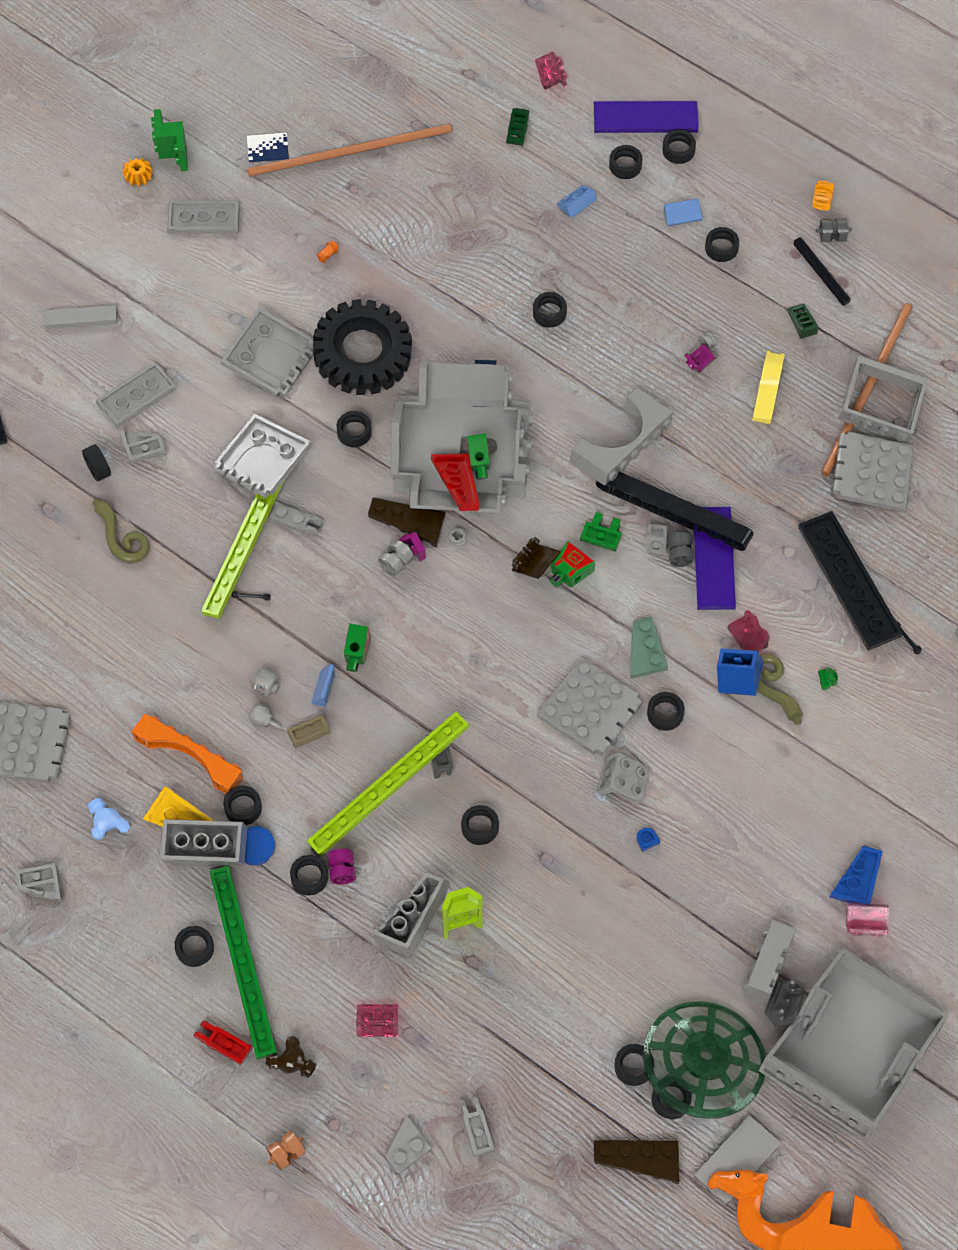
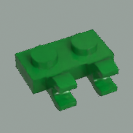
M596 512L592 523L586 521L580 541L616 552L622 537V533L618 532L621 520L613 518L610 529L602 527L600 525L603 520V514Z

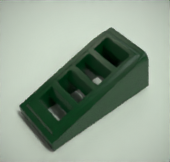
M512 109L506 143L523 146L529 122V110ZM511 135L521 136V138L512 137Z
M805 304L787 308L800 339L817 334L818 325Z

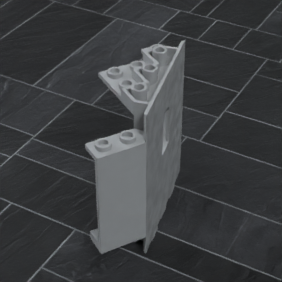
M420 362L419 395L401 394V401H396L392 420L391 474L395 475L394 492H410V508L460 511L431 461V454H460L461 437L467 438V436L485 433L486 439H492L496 442L497 450L492 455H489L490 468L486 469L488 478L477 480L476 472L472 471L480 504L479 511L474 512L500 513L501 506H505V497L524 498L526 475H529L530 464H526L527 450H531V439H528V426H532L533 415H529L530 401L511 400L512 389H508L509 383H512L513 372H509V365Z

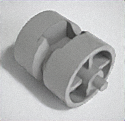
M395 540L388 547V552H384L378 558V563L383 568V572L396 576L403 568V563L407 564L411 560L413 552L407 543Z

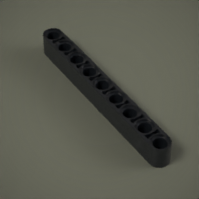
M618 472L617 477L613 481L610 480L605 486L596 481V486L606 493L693 531L697 524L698 532H705L708 534L707 536L716 540L720 539L724 541L723 543L739 551L746 550L754 535V532L744 525L622 472Z

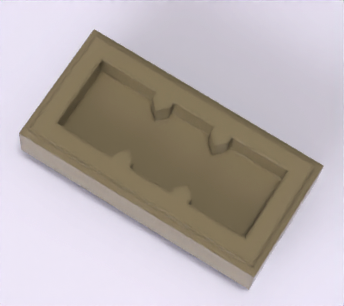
M323 714L287 729L294 748L331 733Z

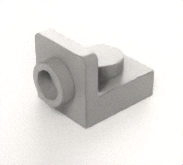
M649 524L647 552L665 553L667 525Z

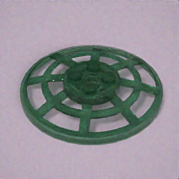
M697 1001L678 1004L666 1010L653 1022L645 1037L642 1059L647 1079L663 1101L686 1115L696 1118L717 1119L731 1116L743 1110L757 1096L764 1082L765 1075L759 1072L761 1065L749 1061L748 1048L743 1038L748 1035L753 1037L759 1049L761 1065L766 1058L760 1038L744 1018L724 1006ZM688 1007L708 1008L707 1016L699 1015L685 1019L675 1011ZM716 1010L733 1017L745 1028L737 1031L727 1022L716 1018ZM669 1016L676 1025L669 1031L665 1042L652 1041L659 1024ZM706 1021V1031L695 1032L688 1024ZM715 1024L726 1028L732 1034L722 1038L714 1033ZM679 1029H682L688 1036L683 1045L671 1043ZM738 1041L742 1049L743 1059L732 1056L729 1045ZM650 1050L663 1051L664 1063L669 1074L660 1081L652 1067ZM670 1051L681 1053L683 1064L676 1069L671 1062ZM701 1052L710 1053L712 1058L704 1059L701 1056ZM730 1064L742 1067L740 1074L733 1082L726 1073ZM751 1070L759 1073L754 1088L742 1099L736 1088L744 1080L747 1071ZM689 1072L692 1076L699 1079L698 1087L689 1084L681 1076ZM720 1078L725 1087L719 1089H706L708 1080ZM675 1081L685 1090L696 1094L694 1107L676 1099L665 1087ZM730 1093L735 1102L734 1105L722 1109H703L705 1096L715 1097Z

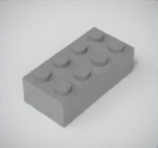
M164 819L160 859L165 863L244 866L247 826L243 822Z

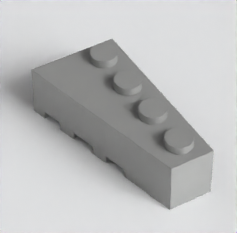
M426 872L410 890L409 895L404 900H401L391 915L388 914L383 920L382 925L372 932L375 943L411 958L448 890L445 879Z
M772 920L770 926L766 925L762 936L765 937V941L763 944L759 943L756 951L758 959L756 962H752L749 973H752L749 980H745L742 991H745L744 999L767 1007L796 928Z

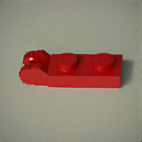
M202 1021L200 1024L202 1028L212 1034L208 1038L200 1032H195L193 1036L216 1052L242 1065L252 1050V1046L220 1027H215L206 1021Z

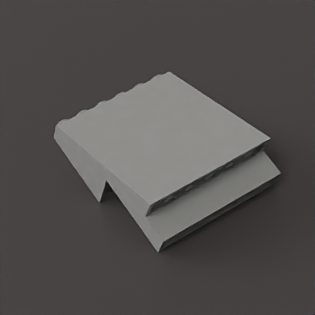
M842 948L811 989L798 1016L795 1018L794 1024L788 1027L766 1056L759 1072L867 1142L938 1035L948 1015Z

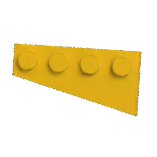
M167 786L163 788L143 820L162 827L164 819L215 821Z

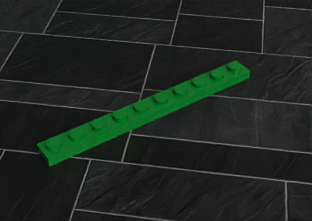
M229 866L209 870L256 1059L266 1058L270 1054L277 1055Z

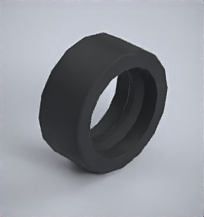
M673 130L665 135L662 151L668 161L675 164H683L693 158L696 141L691 133L685 130ZM681 141L686 143L689 149L684 152H676L669 148V144Z
M631 145L616 147L610 154L609 169L611 173L620 179L636 177L642 169L641 152ZM620 157H630L636 161V164L632 167L624 168L616 164V160Z
M727 227L714 228L708 233L705 251L712 260L727 262L736 257L739 249L737 233ZM716 239H726L733 244V247L722 251L715 249L712 246V242Z
M545 292L538 295L533 303V318L541 326L548 328L556 327L563 323L567 315L565 299L554 292ZM551 303L560 308V313L555 316H546L540 313L539 308L544 304Z
M348 411L341 415L336 424L338 439L345 446L360 447L370 440L372 434L371 421L362 412ZM358 422L365 426V431L358 436H349L343 432V428L348 423Z
M96 444L82 450L85 463L96 481H101L111 476L108 463Z
M661 692L654 695L648 704V721L658 730L669 731L677 728L683 721L685 710L683 701L679 696L671 692ZM664 702L671 703L677 708L676 717L672 720H661L655 715L654 709L656 705Z
M249 786L234 787L227 792L224 798V811L231 822H243L245 825H249L259 818L262 811V803L259 794ZM240 796H248L254 801V809L249 814L237 815L231 809L232 801Z
M476 805L467 809L461 821L463 836L467 841L475 845H485L493 841L498 835L499 820L495 811L484 805ZM481 815L489 818L492 823L491 830L483 835L472 833L469 830L468 824L474 816Z
M301 856L295 860L290 869L291 884L300 894L316 895L327 886L329 879L327 866L318 856ZM307 865L318 867L321 871L320 880L313 885L300 883L297 877L300 868Z
M188 926L182 929L176 936L174 942L175 952L178 959L184 965L198 967L211 959L214 952V943L210 933L203 927ZM191 936H200L206 942L205 951L197 957L187 956L182 950L183 942Z
M628 1044L622 1047L616 1055L614 1063L615 1073L624 1084L630 1086L642 1085L652 1076L654 1058L645 1046ZM636 1053L644 1057L647 1067L643 1074L631 1076L624 1072L622 1061L626 1055Z
M667 1077L657 1082L653 1088L651 1101L658 1115L666 1119H677L687 1113L690 1108L692 1094L690 1087L685 1081L677 1077ZM672 1086L681 1090L684 1096V1102L681 1107L670 1110L662 1106L659 1095L664 1088Z

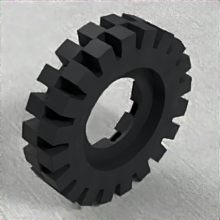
M361 299L352 300V306L349 307L345 301L338 304L337 311L333 307L326 312V317H321L317 323V329L315 328L313 335L316 368L319 367V374L323 379L328 377L330 385L336 388L341 384V391L350 394L352 388H355L356 395H365V389H370L372 395L380 393L381 386L388 390L394 386V380L399 382L404 377V371L407 372L410 365L412 336L409 333V326L406 321L401 322V315L396 310L390 314V307L383 303L379 308H376V301L367 299L366 306H362ZM358 330H366L376 334L382 342L381 354L375 360L367 363H359L349 359L342 347L343 341L348 334Z

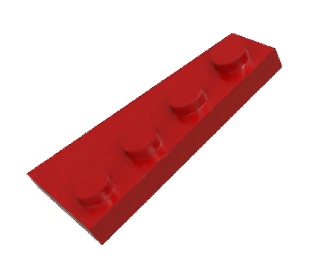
M431 454V461L459 510L479 511L480 504L468 454Z

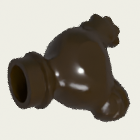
M295 1036L288 1037L285 1043L286 1050L281 1056L278 1057L270 1054V1056L266 1057L265 1063L269 1066V1069H280L287 1074L300 1071L301 1076L307 1078L312 1075L317 1066L312 1059L305 1060L304 1052L299 1046L300 1041Z

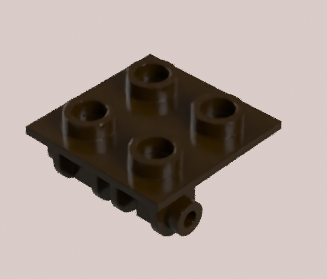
M531 538L526 544L527 547H523V551H520L517 557L513 559L512 571L539 579L561 551L539 545L540 540L538 538Z

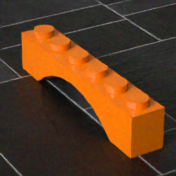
M144 714L131 731L133 739L149 749H174L193 757L206 769L214 788L224 794L237 787L243 780L242 769L237 764L226 762L225 758L220 754L211 753L203 744L198 745L194 743L188 735L177 733L174 727L162 724L153 715L150 717Z

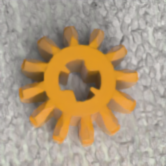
M136 157L135 160L129 159V163H124L123 176L125 181L130 183L131 186L137 184L140 187L141 184L146 185L147 181H151L153 170L149 161H145L144 158L138 160Z
M824 180L817 182L812 201L813 208L820 211H828L830 209L834 196L835 186L833 183Z

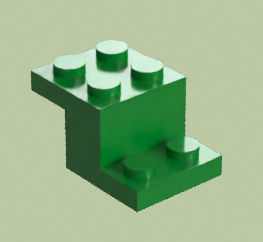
M155 109L154 117H151L152 139L155 152H158L159 159L176 158V164L180 165L181 171H188L183 121L163 123L161 109Z

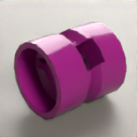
M336 849L329 852L328 862L329 867H331L329 870L331 883L344 885L354 882L356 880V873L353 866V851L350 849Z

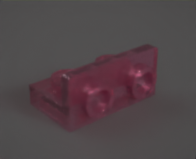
M552 51L535 60L542 87L545 90L559 83L564 87L567 86L566 79L568 77L562 68L564 63L560 56H557Z
M749 610L745 611L742 618L728 625L727 629L742 650L760 652L768 647L770 639L768 632L761 628L758 618L751 614Z
M357 1004V1036L397 1037L398 1004Z

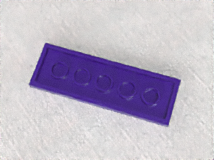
M594 101V133H669L673 130L698 133L697 101Z
M702 507L731 520V507ZM696 524L694 527L697 610H735L733 547L723 543L724 541L720 539L716 540L707 536L708 534L705 532H698Z

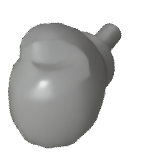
M255 705L249 714V720L253 723H258L265 727L269 723L278 729L282 726L271 719L273 715L270 714V710L265 705Z

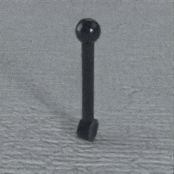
M233 591L231 594L233 598L249 597L270 600L271 597L270 594L238 593L237 591Z
M897 622L901 631L903 632L904 638L913 647V652L915 654H920L921 647L916 646L913 643V641L901 628V624Z

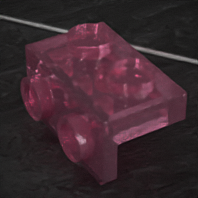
M847 903V932L857 936L863 933L876 937H881L883 934L887 935L889 931L887 927L889 906Z

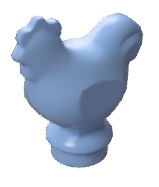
M96 798L88 804L89 812L95 814L93 818L94 828L91 831L92 837L95 840H101L108 831L115 828L119 829L120 833H127L128 829H130L129 821L121 817L114 808H105L106 802L102 798Z

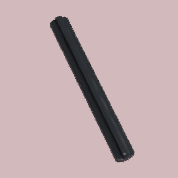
M801 237L795 239L794 246L843 306L849 304L851 298Z

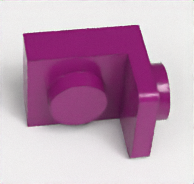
M416 532L405 534L399 539L409 545L408 547L413 552V556H417L419 561L426 559V550Z

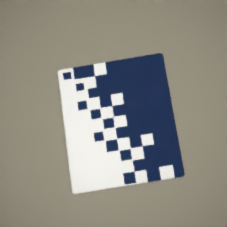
M287 133L247 136L249 162L289 159Z

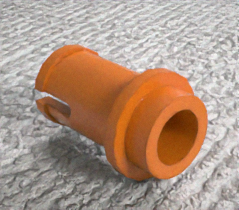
M334 241L327 242V246L317 254L318 259L322 263H325L334 253L338 252L339 246Z

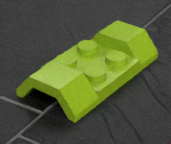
M469 887L448 892L441 910L443 938H448L451 930L470 924L478 929L483 928L482 895Z

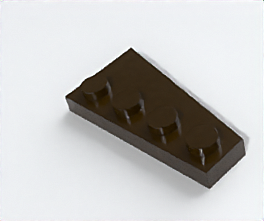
M372 498L368 517L387 526H394L405 534L406 532L409 534L416 532L421 541L425 540L437 548L445 519V512L433 509L410 508L408 504Z
M594 1140L595 1164L619 1170L624 1169L635 1174H644L655 1179H663L679 1184L678 1141Z

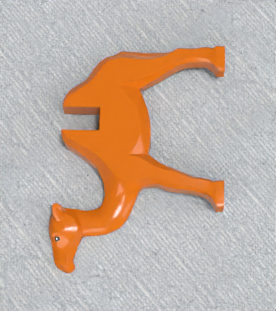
M752 1170L718 1171L713 1173L708 1180V1187L710 1189L718 1188L737 1199V1222L741 1234L749 1242L762 1250H903L897 1236L879 1220L873 1206L865 1198L854 1196L849 1227L829 1224L834 1191L823 1192L799 1218L785 1223H770L764 1220L760 1213L764 1184L768 1179L767 1174Z

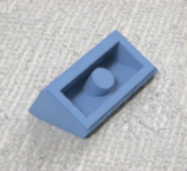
M581 185L558 202L557 206L569 217L573 218L596 201L597 198L592 188Z
M699 199L665 204L664 215L667 226L702 220Z
M330 664L320 671L312 698L313 705L326 706L335 676L334 664Z

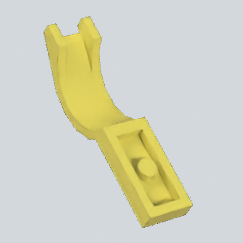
M767 350L752 421L771 423L785 356L784 353L777 354Z

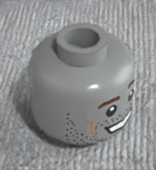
M266 668L256 670L250 680L252 690L264 697H268L272 693L276 694L280 687L278 675Z

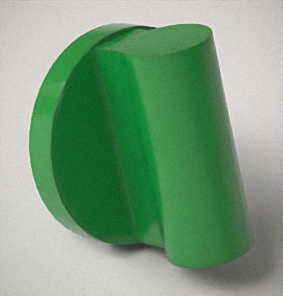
M828 667L818 671L822 690H827L829 687L837 684L838 675L835 670Z

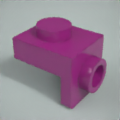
M704 343L691 355L688 353L684 355L688 359L686 364L692 370L696 369L699 372L716 359Z

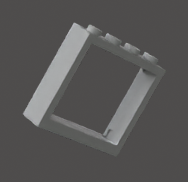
M859 355L853 365L838 419L908 443L915 429L928 379ZM858 372L916 392L906 428L848 409Z

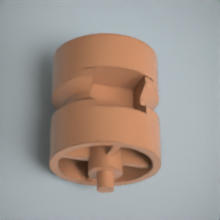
M290 1130L281 1137L280 1142L275 1141L266 1147L270 1155V1160L267 1161L269 1165L274 1163L282 1171L291 1164V1159L297 1160L306 1152L301 1143L304 1138L302 1136L300 1138L296 1137Z

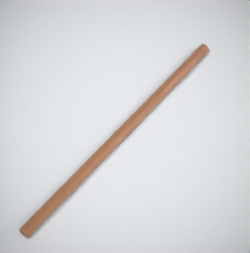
M450 124L254 166L247 168L249 177L450 133L452 129Z
M904 304L876 360L877 362L886 363L913 308L911 304ZM868 376L852 410L861 413L877 378ZM845 423L840 434H847L848 431L851 432L855 424ZM839 437L821 471V474L826 477L830 476L836 464Z

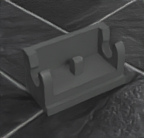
M449 746L431 761L434 779L440 778L441 773L447 772L448 776L452 773L453 763Z
M776 981L764 1012L775 1026L794 1024L805 994L803 988L794 989L790 987L795 986V981Z

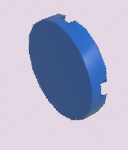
M259 826L247 828L246 864L258 866L266 863L275 852L273 835L267 829Z

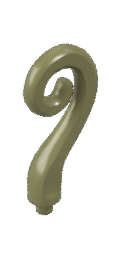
M94 499L92 502L95 506L94 511L105 522L106 540L112 554L119 560L127 563L142 561L150 549L146 536L137 531L127 533L122 540L123 547L128 551L131 550V541L138 540L141 547L134 553L122 550L117 542L115 512L105 500Z
M760 654L764 660L763 664H772L776 668L774 673H770L767 669L762 670L763 678L769 682L779 680L784 674L782 661L772 654ZM760 678L757 691L781 705L788 719L793 720L795 725L801 724L802 720L800 717L803 713L798 703L791 696L769 687Z

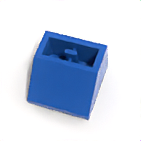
M721 648L717 663L718 692L756 696L764 662L759 652Z

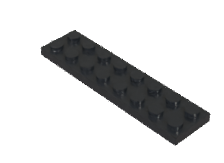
M833 511L800 523L798 529L867 650L869 651L901 638L903 632Z

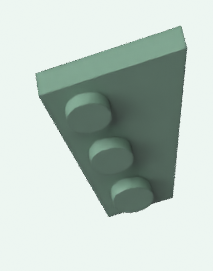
M652 617L633 621L630 679L666 671L667 663Z

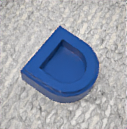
M642 828L637 833L636 840L642 852L660 844L657 834L651 828Z

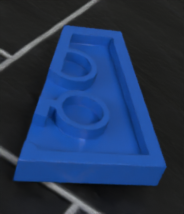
M863 846L829 898L869 908L883 851Z

